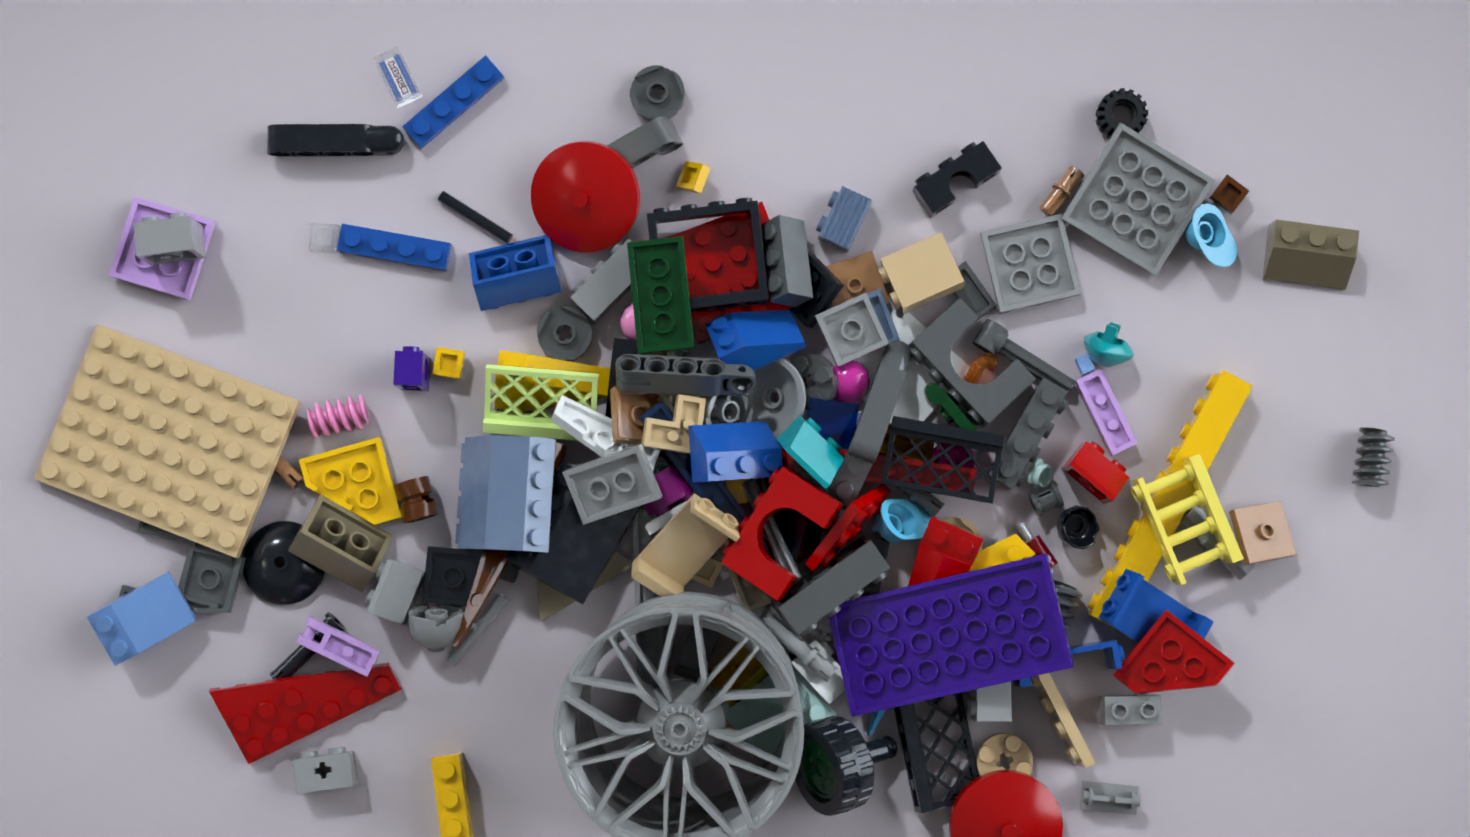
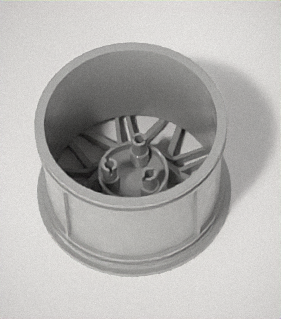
M679 592L675 595L657 596L632 607L620 615L605 631L588 644L570 668L561 687L554 715L553 734L558 766L565 784L579 807L592 821L611 836L747 837L769 820L788 795L801 763L804 744V721L798 683L791 659L784 645L764 624L765 622L753 612L729 599L706 593ZM678 624L694 626L700 677L697 681L682 678L672 680L667 674V666ZM669 625L657 670L638 646L632 635L650 628ZM702 627L717 631L738 642L710 673L708 671ZM626 639L658 684L657 687L641 680L619 645L620 642ZM744 646L750 653L724 686L711 691L708 688L711 681ZM614 648L634 683L594 677L598 662L607 652ZM753 656L766 669L776 687L729 690ZM592 686L631 693L640 697L643 702L639 708L637 719L619 722L591 705ZM780 697L783 712L742 730L733 729L726 724V715L722 702L727 700ZM593 719L612 730L613 733L598 738ZM785 721L782 737L773 755L743 741ZM638 734V738L623 749L606 753L602 746L604 743ZM723 741L763 758L768 762L763 767L737 758L732 755ZM644 752L657 763L664 765L660 778L650 789L642 787L624 774L630 761ZM623 757L618 767L612 762V759ZM713 758L724 767L733 789L716 796L707 797L696 784L694 767L700 766ZM734 766L756 774L740 785ZM676 769H682V798L670 797V786ZM664 788V795L659 794ZM688 792L694 799H688Z

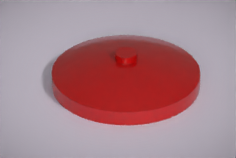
M576 141L555 149L540 163L532 180L531 205L539 226L555 243L575 252H597L618 243L632 229L640 209V187L635 172L621 154L602 143Z
M1015 770L992 771L971 781L956 798L949 818L950 837H1062L1063 834L1061 810L1052 793L1038 779Z

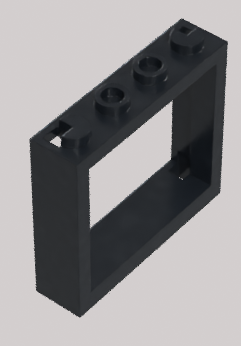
M739 198L736 200V203L725 204L724 201H713L708 203L706 207L698 208L696 204H687L681 206V210L673 211L663 207L653 210V213L647 214L649 240L659 239L657 224L751 213L759 289L690 297L691 313L770 304L758 200L752 201V198Z

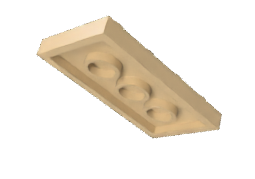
M1050 673L1031 677V687L1035 686L1041 694L1038 697V701L1045 713L1051 714L1054 720L1051 722V726L1056 736L1064 739L1067 745L1064 751L1069 761L1083 768L1096 764Z

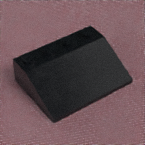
M562 462L553 477L549 552L509 550L505 559L512 566L583 605L640 508L635 507L583 525L562 473L573 466Z

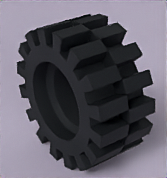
M1120 88L1119 91H1111L1102 99L1095 116H1097L1096 124L1100 125V132L1107 134L1105 137L1110 139L1118 126L1112 118V109L1118 105H1124L1131 110L1132 119L1130 123L1126 124L1127 127L1137 133L1144 128L1148 120L1146 119L1148 110L1145 109L1147 106L1146 101H1141L1142 96L1139 93L1136 96L1133 94L1134 90L1129 89V91H1125V88Z

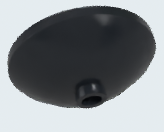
M291 521L270 523L255 532L244 549L243 557L246 558L243 567L244 578L250 589L267 602L279 605L301 602L311 596L323 581L325 571L288 551L302 524ZM279 557H283L285 560V565L281 568L276 565V560Z

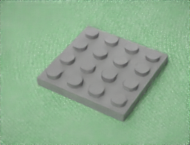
M1119 123L1063 213L1062 219L1156 276L1191 221L1196 208L1201 205L1216 180L1126 125Z

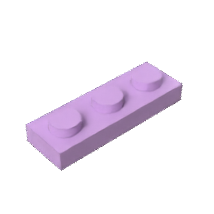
M1102 369L1077 379L1075 384L1110 455L1113 456L1138 444Z

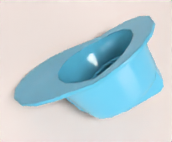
M1209 203L1200 205L1196 208L1191 221L1186 227V239L1190 246L1202 251L1212 264L1218 267H1228L1235 261L1237 256L1234 238L1226 225L1221 211L1216 206Z
M888 499L881 504V510L875 517V525L872 531L873 533H879L890 543L922 539L931 517L927 511L916 502L912 504L909 499Z

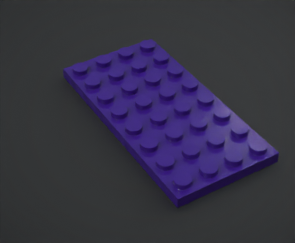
M1048 554L860 597L853 601L848 600L839 605L841 609L835 615L829 617L851 717L1075 667Z

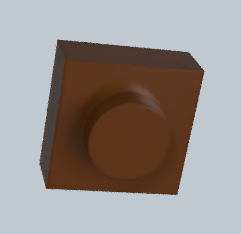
M1227 174L1209 199L1232 214L1249 190Z

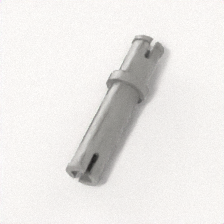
M774 613L765 621L769 626L768 629L776 636L778 641L803 661L801 663L803 666L810 667L825 682L837 671L838 668L819 653L820 650L817 647L813 648L776 617Z

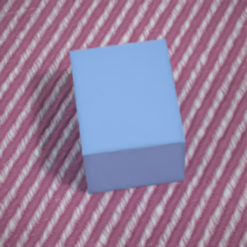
M1088 353L1075 359L1081 375L1096 369Z

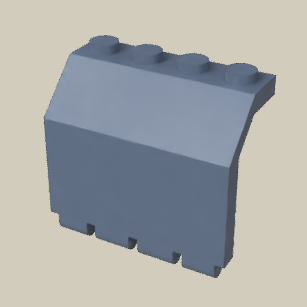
M506 435L465 437V443H462L461 448L463 468H460L459 491H461V496H458L457 518L460 519V522L456 524L455 539L458 549L549 552L556 439Z

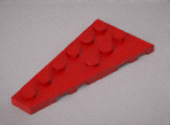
M388 662L373 665L367 677L352 669L337 672L334 670L323 674L299 675L266 680L262 683L238 684L234 687L221 689L220 687L210 688L209 693L247 763L250 764L400 691L402 686Z

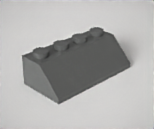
M862 535L837 553L834 560L826 568L821 566L793 585L783 600L777 601L774 599L772 602L797 635L802 632L806 635L818 626L817 621L825 615L827 618L835 615L841 609L839 605L847 599L853 601L864 593L862 588L871 582L874 585L887 576L886 571L890 569V566L873 542Z

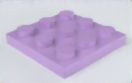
M134 197L109 276L191 301L204 258L149 265L136 256L133 223L141 222L143 217L157 216L160 220L170 218L169 215L173 213H186L187 216L192 217L202 225L206 254L216 222Z

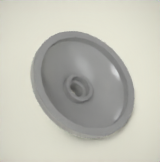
M783 358L754 370L756 383L754 388L748 393L749 396H747L749 405L753 406L751 422L766 421L776 439L799 415L803 416L806 405V390L802 377L797 369ZM777 393L779 394L778 402L775 399V395Z

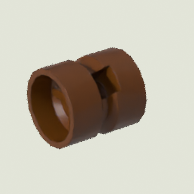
M429 476L410 479L394 485L397 501L403 503L400 512L404 524L424 520L439 514L435 499L430 498L433 490Z

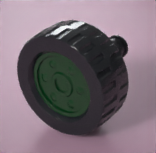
M830 716L804 725L803 752L795 778L796 784L806 802L818 813L834 816L848 812L864 805L869 800L874 787L873 764L895 757L898 751L897 744L890 736L865 742L859 730L850 721L840 716Z

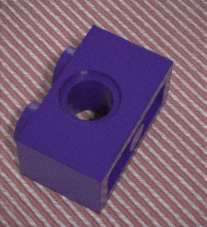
M403 346V351H395L393 385L400 390L429 391L431 358L424 351L420 350V347Z

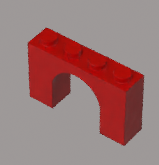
M782 467L781 470L776 469L768 481L771 484L765 494L761 493L753 504L754 512L750 518L746 516L738 527L740 538L736 542L731 540L722 552V555L725 557L721 561L722 564L777 601L784 599L798 576L773 560L766 552L762 533L767 520L777 511L790 508L800 512L822 528L829 529L844 506L843 503L788 467Z

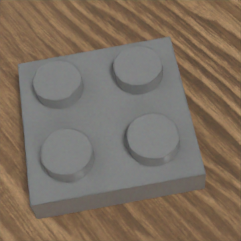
M863 293L815 315L837 367L889 344L867 293Z

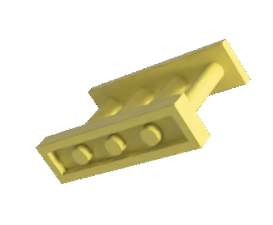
M1200 454L1184 458L1185 465L1182 467V470L1148 484H1145L1143 477L1131 480L1134 485L1131 487L1133 497L1137 503L1141 502L1166 562L1164 566L1165 574L1170 582L1173 581L1175 585L1187 583L1183 573L1219 558L1225 560L1226 563H1235L1244 559ZM1185 480L1192 481L1196 490L1193 492V496L1156 510L1150 496L1151 494ZM1196 506L1203 507L1207 518H1204V522L1167 537L1161 522L1162 520ZM1205 533H1214L1218 543L1215 545V548L1178 563L1172 547Z

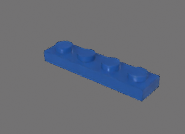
M485 55L402 127L422 149L504 79V75Z
M343 223L337 245V251L341 253L447 271L451 243Z

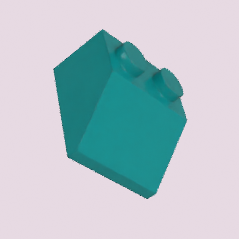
M799 415L777 438V441L792 458L827 489L844 460L843 456L838 452L841 446L830 436L825 440L819 434L822 428L811 417L806 421Z

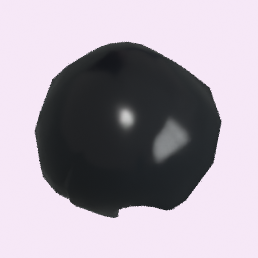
M1075 505L1064 510L1057 522L1059 538L1067 546L1083 550L1095 544V537L1100 531L1095 514L1089 508Z

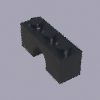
M984 141L978 145L975 142L970 143L961 150V156L955 160L949 157L938 165L940 170L932 175L927 172L915 180L917 185L914 186L912 192L930 218L954 203L956 198L949 187V181L953 177L965 176L971 180L975 188H978L999 174L1002 167Z

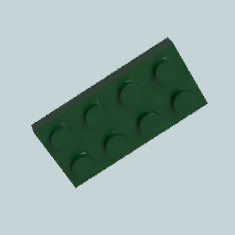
M683 236L627 242L638 354L644 355L695 349Z

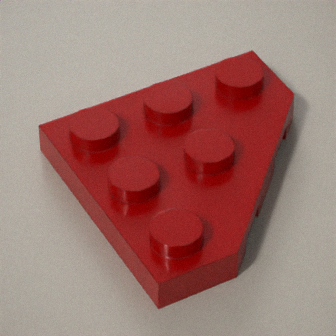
M881 484L854 500L805 565L812 571L821 566L826 568L836 557L835 553L837 550L844 546L849 539L852 541L861 532V526L875 512L878 514L881 510V504L886 500L885 498L891 490L886 485Z
M1166 609L1121 664L1122 669H1117L1113 676L1135 694L1214 687L1219 685L1235 663Z

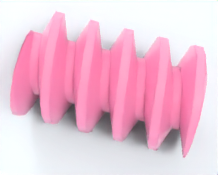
M362 394L358 396V403H354L351 396H348L347 405H343L340 398H337L336 407H332L329 400L325 402V409H321L318 402L314 404V411H310L307 408L309 426L314 438L320 437L321 430L325 436H330L332 428L336 434H341L343 426L347 432L353 431L354 423L358 430L364 429L365 421L369 426L368 410Z

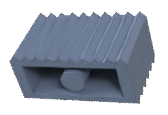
M842 186L839 193L834 191L827 205L832 209L828 217L822 215L816 231L820 232L818 240L848 253L868 212L872 199Z

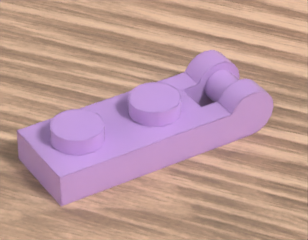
M308 616L305 622L307 627L303 634H299L296 642L367 677L381 650L324 623L316 617ZM317 631L324 634L321 642L313 639Z

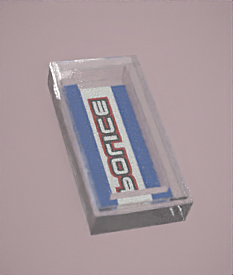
M398 46L373 58L397 108L422 97Z

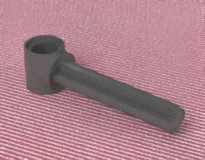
M987 319L972 342L977 348L992 356L999 352L1012 361L1018 359L1028 371L1041 379L1049 380L1068 391V393L1075 385V381L1008 339V330L993 320Z

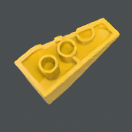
M499 350L497 365L599 374L598 398L607 397L610 368ZM496 374L495 384L499 388H502L509 382L503 374ZM524 376L518 381L527 391L538 384L532 377ZM551 379L546 383L555 393L565 387L560 379ZM580 381L574 385L583 396L592 390V382ZM514 385L504 392L513 403L523 396ZM542 387L532 394L541 405L551 398ZM570 390L563 394V396L576 402L579 400ZM500 397L494 400L495 409L505 410L509 407ZM528 399L517 406L522 412L536 409ZM554 401L548 408L556 406L557 403Z

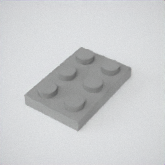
M642 443L562 472L583 525L662 497Z

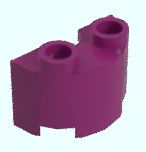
M671 464L654 474L662 497L643 504V507L648 516L655 513L659 517L672 510L670 504L677 500L684 503L694 492L674 465Z

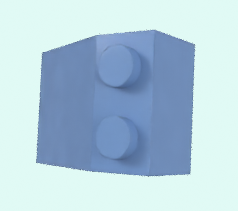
M169 571L101 606L87 616L88 621L115 666L197 620Z

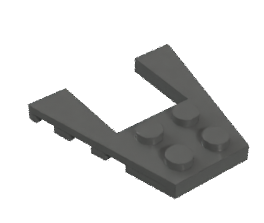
M140 521L137 531L190 544L178 587L192 612L231 613L246 558L241 555L239 558L232 557ZM122 585L119 597L136 588Z

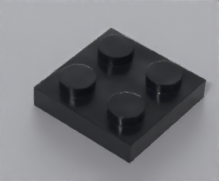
M428 546L422 602L466 606L483 551Z

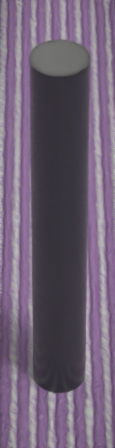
M442 191L439 195L438 201L508 244L512 239V233L450 194Z

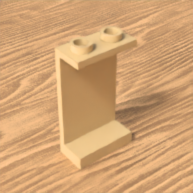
M694 493L632 562L631 578L661 597L684 592V586L728 538L735 542L740 538L738 521L731 514L723 513L717 509L709 499L701 498Z

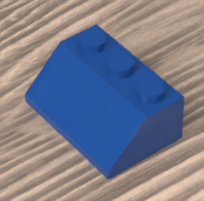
M547 235L469 253L473 287L481 311L497 309L514 303H523L530 299L543 296L548 297L562 292L551 239Z
M766 421L688 426L692 483L771 477L776 469L781 470L783 467L781 446Z

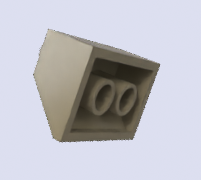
M1276 219L1268 227L1262 279L1346 290L1357 257L1359 230Z
M319 495L288 551L363 592L375 575L393 535L326 497Z

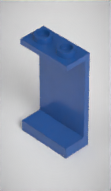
M1125 569L1124 573L1118 578L1115 589L1109 599L1103 604L1102 612L1098 617L1137 643L1142 640L1166 609L1204 639L1214 622L1204 615L1193 612L1143 579V575Z
M1103 640L1070 647L1071 654L1103 649L1108 669H1122L1121 662L1125 661L1122 645H1117V640ZM1031 677L1013 681L1014 686L1017 687L1032 686Z

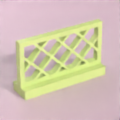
M487 364L485 369V405L482 433L579 441L550 420L552 415L545 408L554 401L558 403L560 396L570 390L579 399L578 403L584 404L586 407L597 412L599 374ZM492 374H503L509 382L502 388H499L492 381ZM528 376L532 377L538 384L527 391L518 381L522 377ZM551 379H560L565 387L555 393L546 383ZM580 381L592 382V390L584 396L574 386ZM512 385L523 394L514 403L504 393ZM541 387L551 397L542 405L532 396ZM500 397L509 407L504 411L491 410V402ZM528 399L536 410L532 413H523L517 406Z

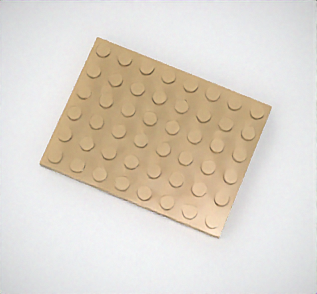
M97 324L34 479L224 554L239 558L302 402Z

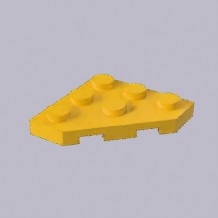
M381 437L299 459L305 485L311 490L374 525L402 518L400 504L395 494L394 482Z

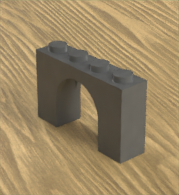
M958 298L909 344L910 353L917 363H923L930 370L928 374L937 384L942 383L949 392L947 394L957 405L962 404L968 411L966 413L968 418L975 425L980 424L982 427H985L1033 383L1036 378L1018 359L1006 367L993 381L985 384L969 383L955 372L951 363L953 343L979 318L961 298Z

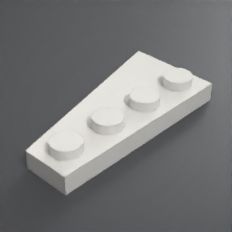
M561 395L550 420L599 456L604 457L636 446V444L613 442L611 418ZM643 447L653 471L660 449Z

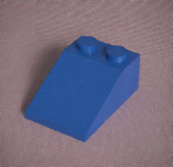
M790 310L729 313L705 324L717 355L725 364H743L755 370L807 347Z

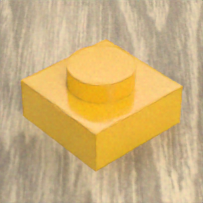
M685 161L675 187L683 191L701 194L710 168L701 163Z
M437 347L432 375L461 380L465 352Z

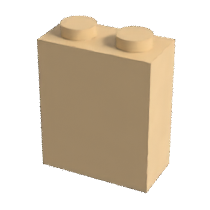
M942 232L880 259L881 268L878 269L880 277L884 284L889 283L893 291L889 294L895 309L900 307L903 315L964 288L965 281Z

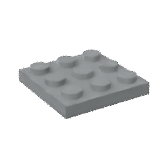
M1062 214L980 233L999 314L1081 295Z

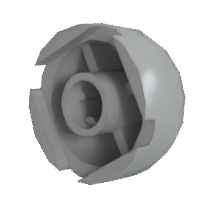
M741 386L738 387L739 390H743V389H744V388L741 387ZM747 393L742 396H700V398L706 399L703 425L751 422L753 406L749 405L747 398L749 394Z
M436 603L438 608L427 609V604L412 607L408 611V626L412 638L421 646L427 647L431 652L444 651L445 647L451 646L454 643L457 632L460 629L464 614L460 606Z

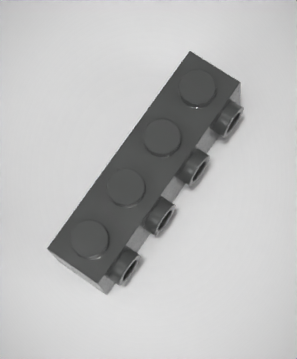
M1045 378L1038 382L1003 444L997 477L998 485L1007 490L1013 489L1015 485L1017 487L1021 486L1027 475V472L1023 470L1029 461L1031 463L1035 461L1041 448L1037 447L1042 437L1047 439L1055 424L1051 423L1056 413L1060 415L1068 403V400L1065 399L1068 391ZM993 469L987 473V476L990 480L992 478Z

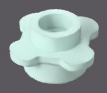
M1037 458L1028 470L1026 482L1029 484L1033 483L1035 489L1048 486L1053 478L1052 467L1049 464H1044L1043 459Z

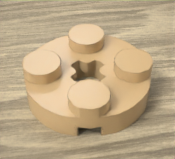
M1007 733L994 734L984 740L978 750L976 757L978 773L981 776L997 770H1015L1031 775L1033 766L1031 750L1023 740L1015 735ZM1005 754L1006 757L1012 758L1008 769H1005L1003 766L998 767L999 755Z

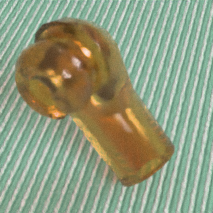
M984 353L972 362L963 380L977 384L985 367L990 371H994L999 363V358L992 356V353Z

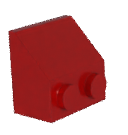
M1085 441L1061 469L1101 503L1112 502L1130 477L1125 474L1126 468L1116 460L1111 462L1103 455L1105 451L1102 447L1093 441L1091 443Z

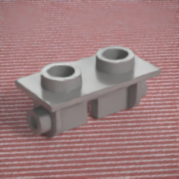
M1082 781L1080 810L1136 815L1137 807H1140L1141 798L1138 796L1139 786Z

